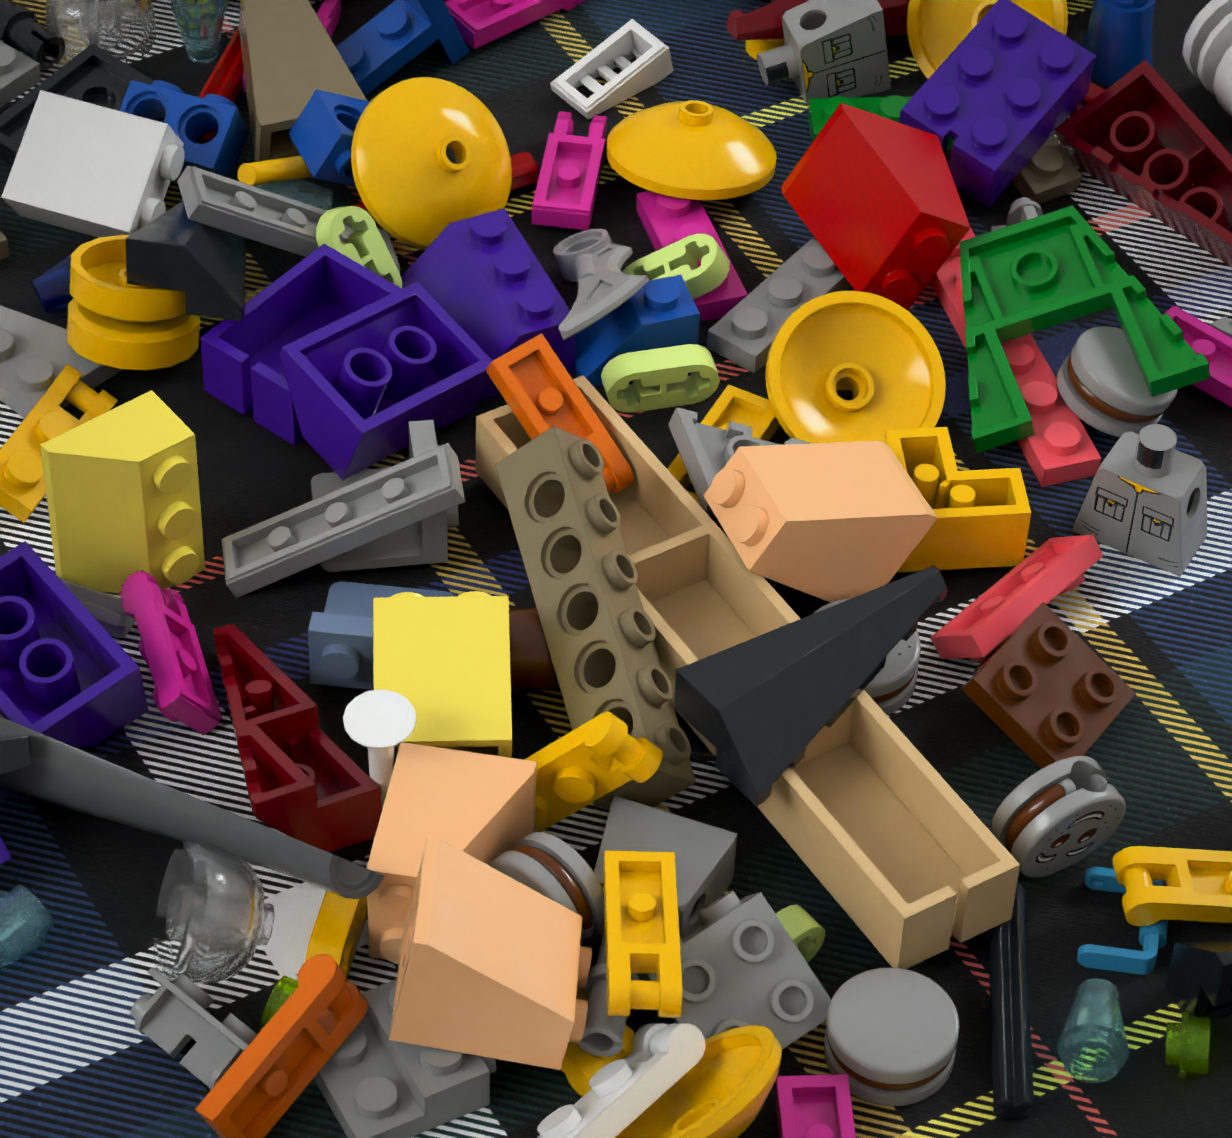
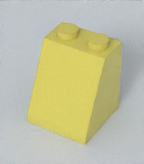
M470 591L462 593L457 597H424L418 593L402 592L391 597L373 598L374 690L383 689L397 692L406 697L415 709L416 723L414 730L403 743L512 758L509 596H491L485 592ZM400 743L394 746L395 761Z

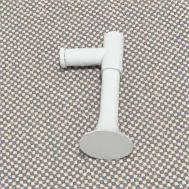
M380 689L367 691L356 696L346 706L343 722L345 731L350 738L362 746L368 747L369 777L380 787L383 809L395 764L394 746L405 741L413 732L416 714L414 707L406 697L394 691Z

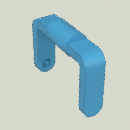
M1091 867L1086 870L1084 882L1088 888L1114 893H1126L1125 886L1117 882L1114 869ZM1152 880L1153 886H1163L1162 880ZM1162 919L1152 925L1140 926L1139 943L1143 946L1142 951L1085 944L1078 949L1077 961L1080 965L1087 968L1140 975L1149 974L1155 968L1158 949L1166 945L1168 920Z

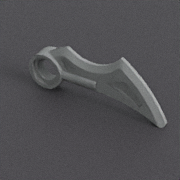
M590 229L579 232L562 240L553 249L562 278L565 281H577L578 283L576 301L558 327L563 341L585 330L613 312L649 281L647 275H629L620 271L623 263L633 254L632 249L624 245L612 243L605 229Z

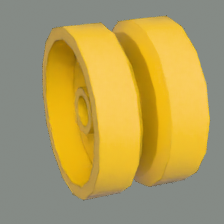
M130 235L100 237L81 244L71 254L70 294L73 299L68 303L67 343L73 350L94 363L129 370L167 368L190 359L198 349L200 316L186 314L185 291L127 284L125 238Z

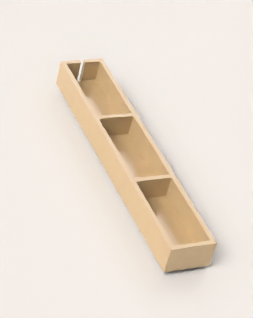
M582 375L573 379V381L627 460L634 475L633 485L617 494H613L610 491L608 494L621 517L619 530L626 553L633 561L638 573L636 586L643 609L655 628V639L653 641L661 668L669 677L673 687L671 700L674 707L676 669L800 620V617L763 576L748 571L725 533ZM508 404L476 416L475 469L476 473L507 509L495 464L531 441V438ZM865 690L860 693L830 728L824 726L806 746L804 758L795 768L790 766L786 768L772 784L771 794L767 800L757 806L892 968L907 969L949 949L951 934L962 943L1010 920L1012 917L1020 864ZM681 715L712 754L716 756V747Z

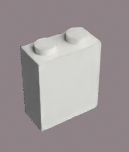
M40 90L1 198L19 216L98 238L131 235L165 213L164 198L170 181L176 180L183 168L185 157L184 143L166 123Z

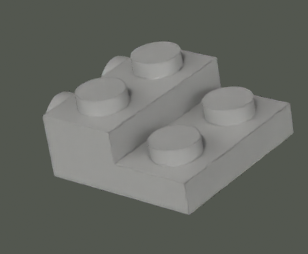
M395 979L362 993L368 1003L365 1016L317 1073L314 1080L347 1138H411L490 1105V1074L496 1072L495 1059L389 1040L397 981Z

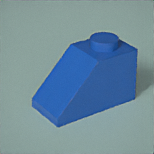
M676 275L648 281L620 307L576 334L575 373L577 377L584 375L593 387L602 386L601 374L603 368L618 355L685 344H698L700 313L682 276Z

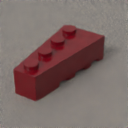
M1146 60L1054 129L1063 149L1074 165L1232 267V155Z

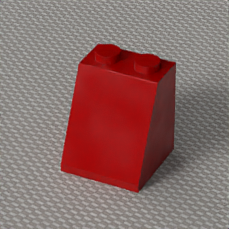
M840 103L781 186L783 196L855 291L882 296L899 304L907 311L971 228L937 135Z

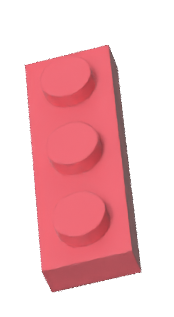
M1094 535L1048 539L930 637L940 658H969L971 662L983 661L1042 602L1047 604L1057 595L1066 593L1079 586L1085 580L1083 573L1103 557Z

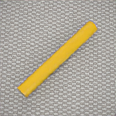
M301 155L244 163L237 172L239 182L251 186L313 177Z

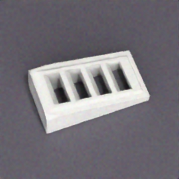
M631 19L550 83L551 89L589 120L594 115H598L655 85L672 73L673 66L670 50L658 38ZM634 58L637 59L633 63L630 62ZM618 67L622 71L619 74H616L613 71V69ZM601 76L608 82L602 86L595 78ZM584 85L593 94L586 98L576 88Z

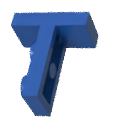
M395 0L336 47L364 96L373 91L431 44L452 65L470 52L444 0Z

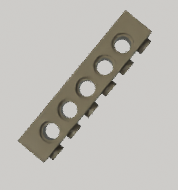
M553 426L496 463L495 466L572 731L599 714L608 711L627 724V733L635 739L645 737L663 751L660 766L647 781L637 783L632 779L597 799L593 804L595 807L610 811L614 797L618 796L654 808L697 783L689 759L691 746L686 734L679 727L671 700L673 687L669 677L661 668L653 641L655 639V628L643 609L636 586L638 573L633 561L626 553L619 530L621 517L617 507L609 497L603 478V458L595 445L589 440Z

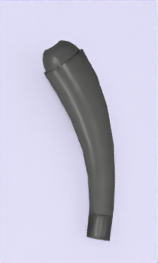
M0 717V740L29 736L32 752L31 766L0 775V787L232 856L294 877L344 898L359 899L368 896L378 888L385 877L377 872Z

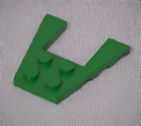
M1073 205L959 243L969 371V400L972 418L971 432L976 453L1035 435L1032 418L1001 343L1113 307L1152 397L1210 378L1209 363L1202 353L1198 355L1184 340L1183 331L1168 314L1162 315L1147 298L1146 289L1136 277L1126 274L1115 261V253Z

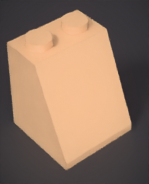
M881 441L740 446L724 468L715 475L710 487L703 495L749 572L830 603L841 599L854 598L888 584L938 519L888 444Z
M400 743L367 864V869L385 876L378 888L367 896L369 957L385 959L399 964L402 934L426 837L441 839L488 865L497 856L512 849L525 836L536 832L537 761Z
M426 837L402 934L389 1040L560 1070L568 1042L581 1043L587 1019L588 1001L576 999L577 989L584 990L586 987L592 957V948L580 946L583 916L445 841Z

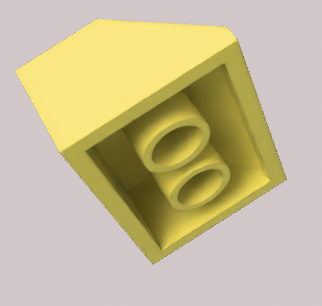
M152 390L40 444L56 576L101 592L119 593L122 590L121 585L125 583V578L127 579L130 574H134L136 570L138 572L143 570L156 578L155 581L158 582L157 586L160 590L161 588L166 589L167 587L171 588L177 584H182L194 575L206 570L195 434Z

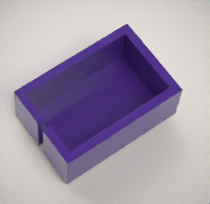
M998 0L905 104L900 112L899 123L937 135L945 157L949 136L955 139L952 144L949 169L957 188L989 208L1055 132L1054 129L1063 123L1088 94L1096 55L1010 0Z
M326 244L321 245L244 304L245 315L242 321L224 319L200 337L204 391L244 416L253 410L254 422L296 446L304 438L279 356L282 347L402 288Z

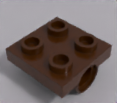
M1044 602L1036 607L978 665L973 672L972 678L961 689L1041 769L1065 758L1083 756L1136 695Z

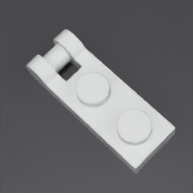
M649 1023L643 1025L635 1033L633 1052L627 1058L615 1060L598 1070L589 1080L588 1084L591 1090L574 1105L569 1104L560 1107L544 1118L537 1127V1131L540 1134L537 1138H615L700 1061L705 1050V1039L702 1032L696 1026L689 1023L670 1025L665 1023Z

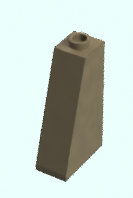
M240 0L239 34L254 162L300 156L288 133L316 89L365 101L367 99L308 0Z

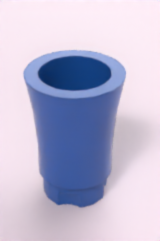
M1094 0L1087 31L1081 44L1083 48L1096 55L1091 76L1092 81L1111 86L1144 60L1153 68L1151 41L1156 0Z

